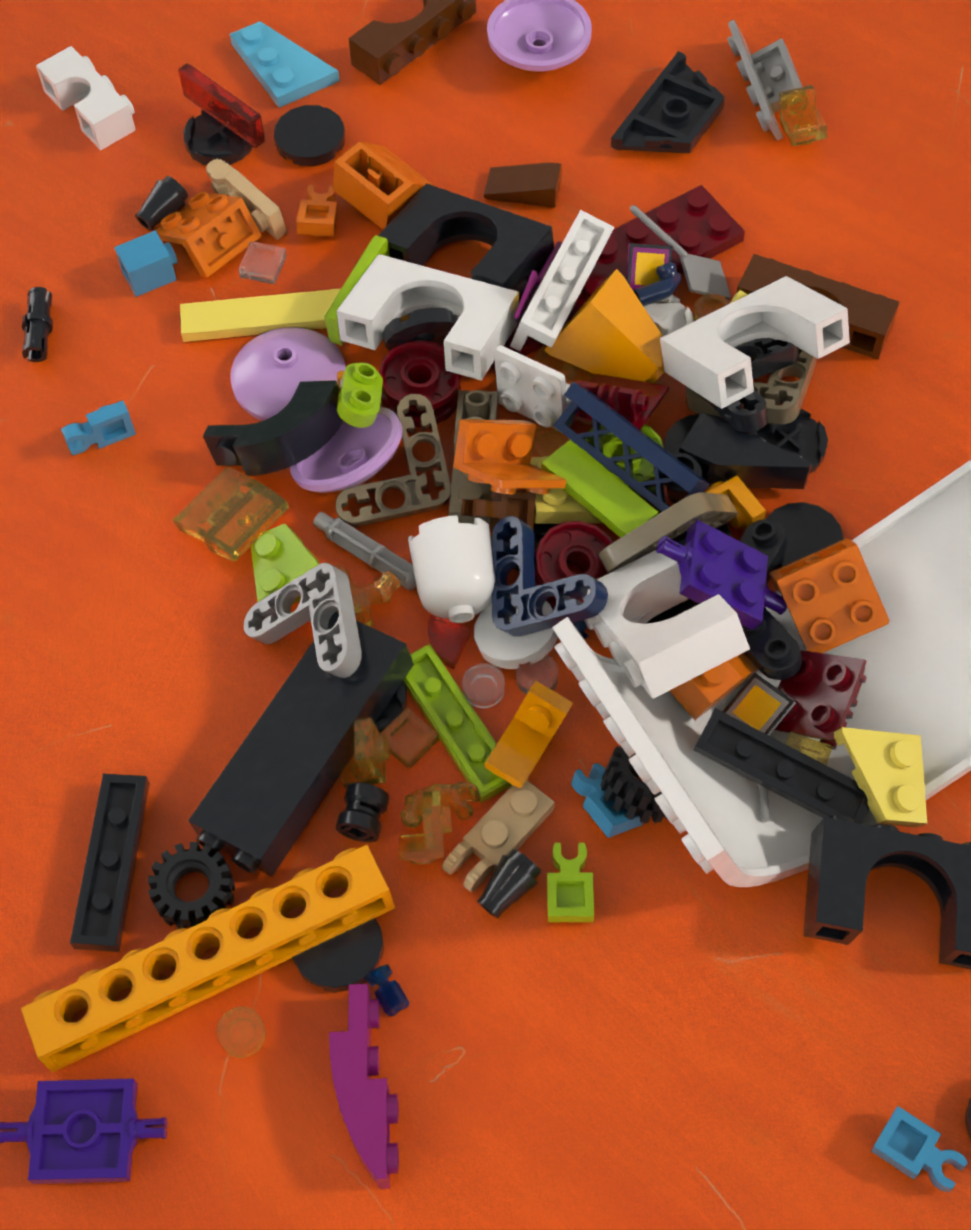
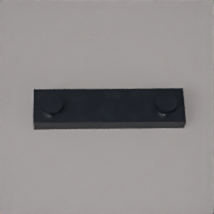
M717 708L714 709L695 745L694 751L822 818L842 815L852 818L855 823L862 824L870 809L865 792L859 788L854 779Z
M103 773L70 944L74 949L120 951L150 785L147 776Z

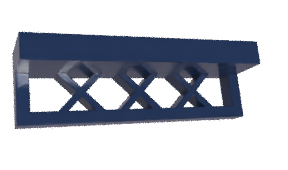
M572 382L564 393V396L571 400V402L553 426L662 512L671 507L665 502L663 485L677 483L689 493L686 497L698 492H705L710 485L587 388ZM580 409L592 417V432L578 434L568 426ZM600 424L603 425L606 429L601 430ZM615 435L623 441L624 455L608 458L603 454L602 436ZM594 438L595 447L586 439ZM631 448L637 453L631 454ZM646 459L653 464L655 480L643 482L634 478L632 460ZM625 462V470L616 463ZM662 472L669 478H662ZM656 486L657 495H655L647 487Z

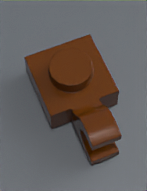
M492 491V500L462 499L461 516L490 518V531H493L495 525L506 516H514L530 525L533 529L536 493L516 491L515 494H501Z

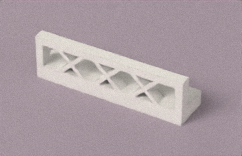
M582 210L579 211L523 315L510 347L521 351L529 336L552 348L610 238L614 226Z

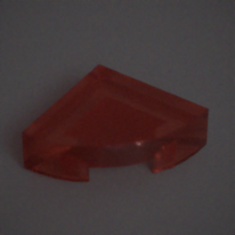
M430 615L428 621L429 643L442 663L451 669H455L470 636V628Z

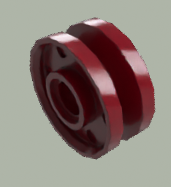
M424 340L405 342L393 348L382 359L379 373L383 379L381 402L384 408L392 410L397 415L398 404L405 396L420 394L430 401L436 424L448 419L457 409L458 391L461 390V375L446 371L443 346ZM416 405L409 406V413L404 416L412 417L414 427H421V415L425 413V410L418 411Z
M582 521L563 522L549 529L535 549V586L578 575L569 570L567 563L576 564L580 567L582 574H587L596 580L609 574L599 557V553L614 543L613 540L599 527ZM551 596L546 601L554 610L556 597ZM583 598L576 599V600H578V601L584 603Z

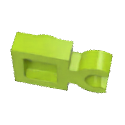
M555 843L552 860L560 873H547L548 922H594L593 872H580L587 860L585 843H579L578 856L569 860L565 859L561 854V843Z

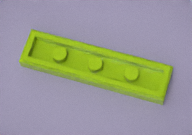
M428 644L410 654L414 665L403 680L405 687L480 803L511 787L512 784L484 767L487 758L497 743L432 646Z

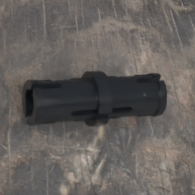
M33 287L28 291L27 313L22 319V329L25 334L22 355L24 358L28 357V361L41 362L47 359L48 336L53 329V321L50 317L53 295L43 287Z

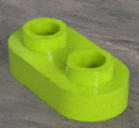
M363 362L352 363L344 371L340 381L337 413L344 422L351 426L359 428L371 426L380 410L383 379L375 367Z

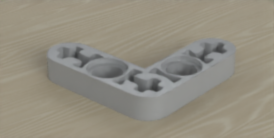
M329 563L315 566L256 603L246 614L244 620L245 633L263 644L274 643L311 620L319 667L338 678L351 676L360 664L362 651L349 579L345 572ZM301 595L299 606L291 613L292 603L296 597ZM339 611L337 622L331 629H328L329 619L333 613Z

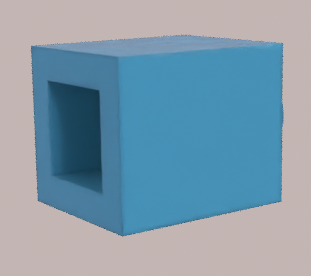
M156 230L114 247L121 272L135 297L177 280L173 265L178 263L176 254L169 242L163 244Z

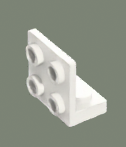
M499 345L494 350L498 403L511 412L522 414L543 427H549L562 433L553 425L571 402V400L564 396V393L570 387L569 384L565 383L564 374ZM572 420L568 426L570 427L575 420Z

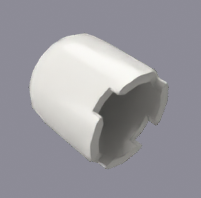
M458 516L436 518L419 525V534L416 537L412 535L408 537L417 592L422 606L434 616L449 619L453 623H464L472 620L474 615L480 613L492 603L495 573L489 524L480 518H474V524L459 523Z

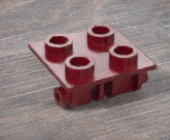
M595 374L590 382L579 380L577 383L587 388L639 430L642 429L669 390L667 385ZM582 409L573 418V420H578L585 424H592V417Z
M800 650L802 655L800 670L794 676L781 680L778 689L794 700L796 704L774 731L820 739V745L835 750L837 743L834 739V732L842 727H846L847 722H845V719H852L853 712L849 708L857 706L858 701L856 699L862 683H865L867 679L864 675L867 661L865 659Z

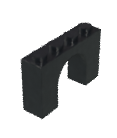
M427 183L378 235L387 238L391 258L421 266L438 249L452 242L476 240L487 243L492 248L471 271L472 279L518 291L519 297L524 293L532 270L536 271L539 275L554 248L552 226Z
M842 815L824 817L811 833L803 936L849 945L863 931L865 888L869 872L880 867H899L911 871L923 879L937 898L941 913L939 963L971 969V842L959 844L944 841L937 834L922 833L914 835L899 832L897 827L887 824L874 826L855 823L852 818Z

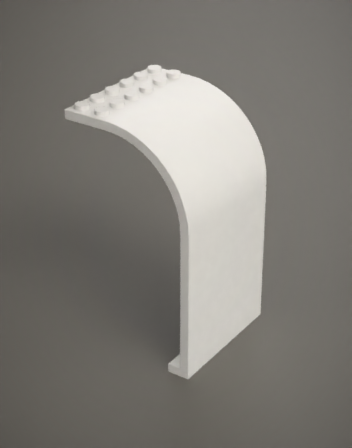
M971 460L851 540L857 544L890 621L889 624L824 652V654L865 659L867 661L864 671L867 679L865 683H862L856 699L858 701L857 706L849 708L853 712L852 719H845V722H847L846 728L921 735L926 800L971 771ZM765 607L797 641L800 650L806 651L788 608L782 615H779L777 612ZM568 617L552 627L561 641L554 646L555 650L568 669L575 675L579 681V686L591 704L596 707L603 717V722L614 739L621 745L626 754L631 757L628 760L642 781L647 784L654 795L660 791L662 792V794L654 798L679 834L687 830L689 834L681 838V840L706 874L714 869L721 879L730 886L752 887L775 882L809 869L811 833L823 818L768 790L770 818L767 822H763L760 818L759 785L694 751L695 745L714 709L717 708L723 711L749 678L695 721L670 691L652 699L642 685L634 687L624 666L619 667L614 659L595 653ZM760 670L756 672L778 689L781 680L770 679L763 675ZM773 731L770 734L772 738L854 779L851 771L856 769L844 744L837 745L836 749L833 750L820 745V739ZM869 809L862 824L869 826L878 825Z

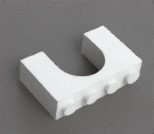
M378 254L337 310L340 340L376 350L383 340L385 326L393 319L401 318L419 309L445 308L452 311L453 315L458 316V320L444 339L446 371L482 381L494 362V350L499 345H505L517 326L514 315L519 305V292Z
M785 276L661 337L660 344L664 372L722 409L754 392L751 358L734 347L755 339L772 338L788 341L815 358L820 359L850 343L848 309Z
M656 550L597 579L607 588L608 600L605 608L598 615L585 619V622L590 630H595L603 647H609L619 667L624 666L634 687L642 685L652 699L750 649L737 613L719 594L670 619L647 623L658 614L689 599L679 594L681 574L677 562L657 553Z

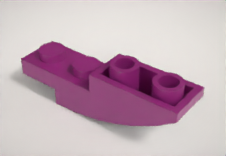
M349 984L348 1031L329 1032L333 1083L341 1114L361 1161L380 1189H390V1174H398L399 1172L398 1143H390V1124H398L399 1100L398 1094H390L387 1078L371 1079V1076H379L380 1073L379 1046H371V1029L380 1028L379 999L371 998L368 984Z

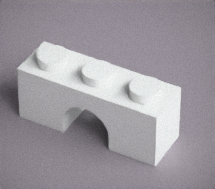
M72 46L36 65L44 92L62 111L74 105L81 131L100 151L136 130L132 115L135 114L134 107L127 96L124 94L120 96L115 91L109 78L106 75L100 76L91 60L87 56L82 57Z

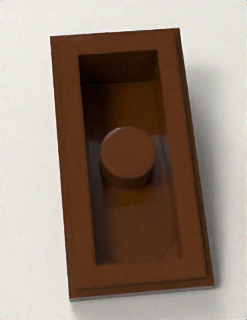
M538 163L491 167L484 198L555 208L561 184L562 164Z

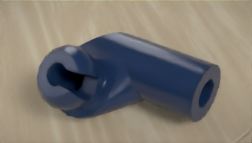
M669 262L658 266L656 273L660 280L634 290L643 307L667 299L673 294L681 282V274L677 273L675 263Z

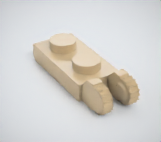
M217 158L216 160L209 161L206 172L209 178L212 179V188L215 193L241 197L260 232L266 230L276 240L287 233L281 211L274 202L240 172L232 168L228 163H225V161H222V159Z
M527 780L522 788L512 785L464 836L463 842L459 843L446 857L442 864V869L451 875L459 870L474 853L481 861L467 874L463 882V886L466 889L474 892L496 869L502 855L508 856L513 849L518 850L555 809V802Z

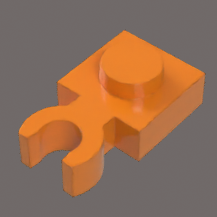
M310 184L308 186L307 200H300L296 221L297 234L316 237L334 236L338 212L333 186H329L328 191L324 194L315 193V185Z

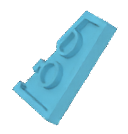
M261 21L230 34L232 46L278 108L340 81L337 69Z

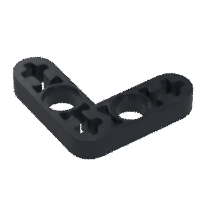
M772 338L755 339L734 347L751 358L753 379L787 367L799 359L798 347L788 341ZM755 389L750 395L722 409L705 399L737 431L753 432L767 424L766 401Z

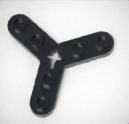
M762 519L749 525L742 535L740 542L768 556L766 582L768 583L771 578L769 573L776 569L788 544L785 529L780 522L773 519ZM688 599L658 614L647 623L670 619L699 603ZM765 607L763 610V621L757 627L751 630L741 625L750 647L744 654L763 675L774 680H785L794 676L800 670L802 665L800 646Z

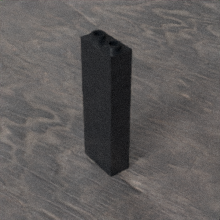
M339 612L333 613L329 619L328 629H331L337 622ZM356 621L362 651L361 661L351 676L338 678L319 667L313 641L188 820L198 834L196 841L202 847L205 844L212 846L215 854L223 850L232 855V861L251 874H255L258 869L272 877L413 667L414 663L406 643Z

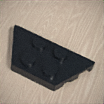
M678 51L611 137V148L616 150L690 153L724 108L725 97L715 87L708 84L707 78L699 70L693 72L686 64V56Z

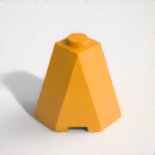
M617 269L587 299L571 320L562 327L552 348L547 346L544 349L550 356L593 374L643 382L647 380L649 383H654L664 373L660 338L663 336L624 276Z

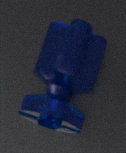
M387 964L374 969L366 976L365 980L371 986H379V989L375 992L376 998L379 999L380 1005L388 1016H395L399 1011L406 1009L410 1002L396 980L389 982L388 978L393 972Z

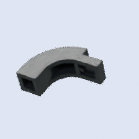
M300 381L288 405L279 413L264 421L246 425H208L203 438L216 465H242L246 476H257L286 469L316 453L331 440L343 423V420L337 413L339 395L337 381Z

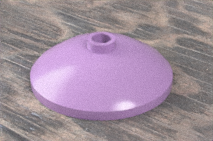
M505 0L495 8L487 24L488 42L493 52L509 65L533 72L552 71L574 62L588 48L592 34L590 17L585 9L575 0Z
M279 328L255 337L239 351L231 368V386L239 405L251 416L264 421L276 415L288 405L300 381H337V372L345 371L346 366L339 348L335 343H331L326 336L306 328Z
M380 407L374 423L369 427H354L343 421L336 434L320 450L307 459L290 466L293 479L301 488L320 493L345 490L366 482L377 474L395 454L403 433L401 422L392 410Z

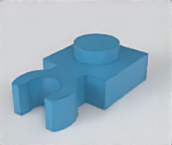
M123 400L86 414L88 422L83 424L72 423L61 429L71 455H77L86 451L94 443H97L99 449L136 435Z
M599 763L593 764L590 771V778L586 777L578 769L575 771L571 781L573 789L586 797L583 808L608 838L642 826L643 823L640 822L639 815L635 814L631 820L625 817L627 810L622 808L617 812L612 808L615 800L606 801L604 798L606 791L601 790L602 777L606 769Z
M899 1106L892 1113L871 1149V1152L913 1180L918 1176L921 1169L928 1172L932 1184L937 1189L948 1193L954 1188L956 1183L944 1176L942 1164H951L956 1169L962 1171L968 1163L966 1158L957 1151H941L935 1147L941 1134Z

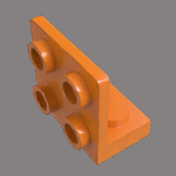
M206 191L191 197L188 201L189 205L182 211L174 212L164 217L160 222L161 226L156 229L162 241L183 245L200 276L203 277L212 275L263 236L241 197L207 193Z
M460 419L453 468L468 474V480L476 483L490 484L491 491L501 494H515L516 488H525L526 491L536 494H549L550 488L566 487V479L530 464L536 424L525 420Z
M849 538L769 573L775 588L783 596L806 651L824 653L889 624L890 620L857 544Z

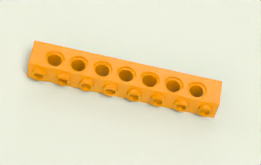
M368 845L358 849L350 848L344 850L329 863L316 869H304L298 872L292 880L276 888L262 889L253 894L250 900L238 906L215 911L206 921L189 929H177L168 934L164 941L147 949L130 951L122 957L121 961L109 967L88 971L81 975L77 982L60 990H50L38 995L32 1003L21 1008L37 1057L52 1073L285 962L295 955L395 909L390 890ZM336 888H348L340 897H328L330 892ZM296 907L305 908L300 916L286 918L292 909ZM254 927H262L261 932L256 937L251 939L244 938L248 930ZM212 947H219L215 956L206 960L201 959L206 950ZM176 967L171 977L166 980H158L164 970ZM132 988L127 998L115 1002V998L120 991ZM88 1008L86 1015L80 1021L71 1023L76 1012Z

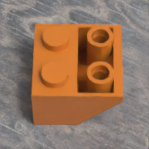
M359 141L334 161L333 190L382 230L388 226L426 183L433 185L383 145Z

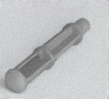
M324 512L317 514L313 525L325 532L328 540L335 542L369 564L372 568L377 569L405 587V589L413 590L417 587L411 563L350 526L341 518L333 519Z

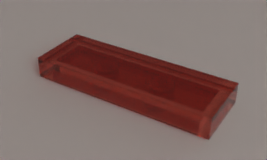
M186 63L178 69L183 95L253 147L257 148L265 142L262 119L258 112L192 65Z

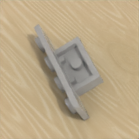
M735 20L728 22L732 36L727 38L735 57L740 55L742 60L736 63L744 81L750 80L751 85L746 87L753 105L755 107L760 105L761 110L756 112V116L764 132L771 130L778 141L784 137L774 113L807 95L784 40L781 38L751 54L741 30Z

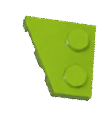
M286 524L250 537L258 602L319 565L316 557L303 545L301 539ZM301 595L296 597L292 604L299 602Z

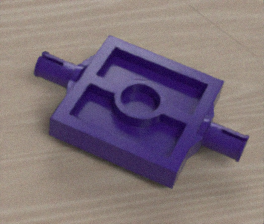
M696 520L687 528L685 546L667 536H663L658 542L656 552L676 561L679 565L681 574L679 594L699 604L719 594L737 613L741 625L751 630L763 621L764 606L777 612L779 615H782L787 610L783 596L770 590L767 586L768 556L699 520Z
M134 1078L38 1081L36 1104L29 1117V1121L0 1122V1130L2 1131L0 1132V1143L27 1142L30 1152L28 1181L32 1184L129 1182L131 1179L132 1153L137 1144V1139H166L167 1131L165 1129H167L168 1125L166 1117L138 1118L136 1111L138 1083Z

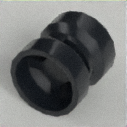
M349 784L344 796L346 808L338 816L335 826L336 830L343 836L356 841H377L382 829L379 819L381 814L387 811L390 800L389 794L371 784Z

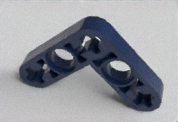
M506 516L495 525L492 531L491 547L495 573L494 589L492 592V620L496 628L514 637L550 629L566 617L572 623L592 618L605 608L608 600L607 588L602 582L587 574H578L535 586L533 529L530 525L514 516ZM519 566L520 575L517 581L508 586L507 576L514 567ZM555 596L556 606L549 615L543 616L542 608L544 602L549 597ZM584 597V603L576 600Z

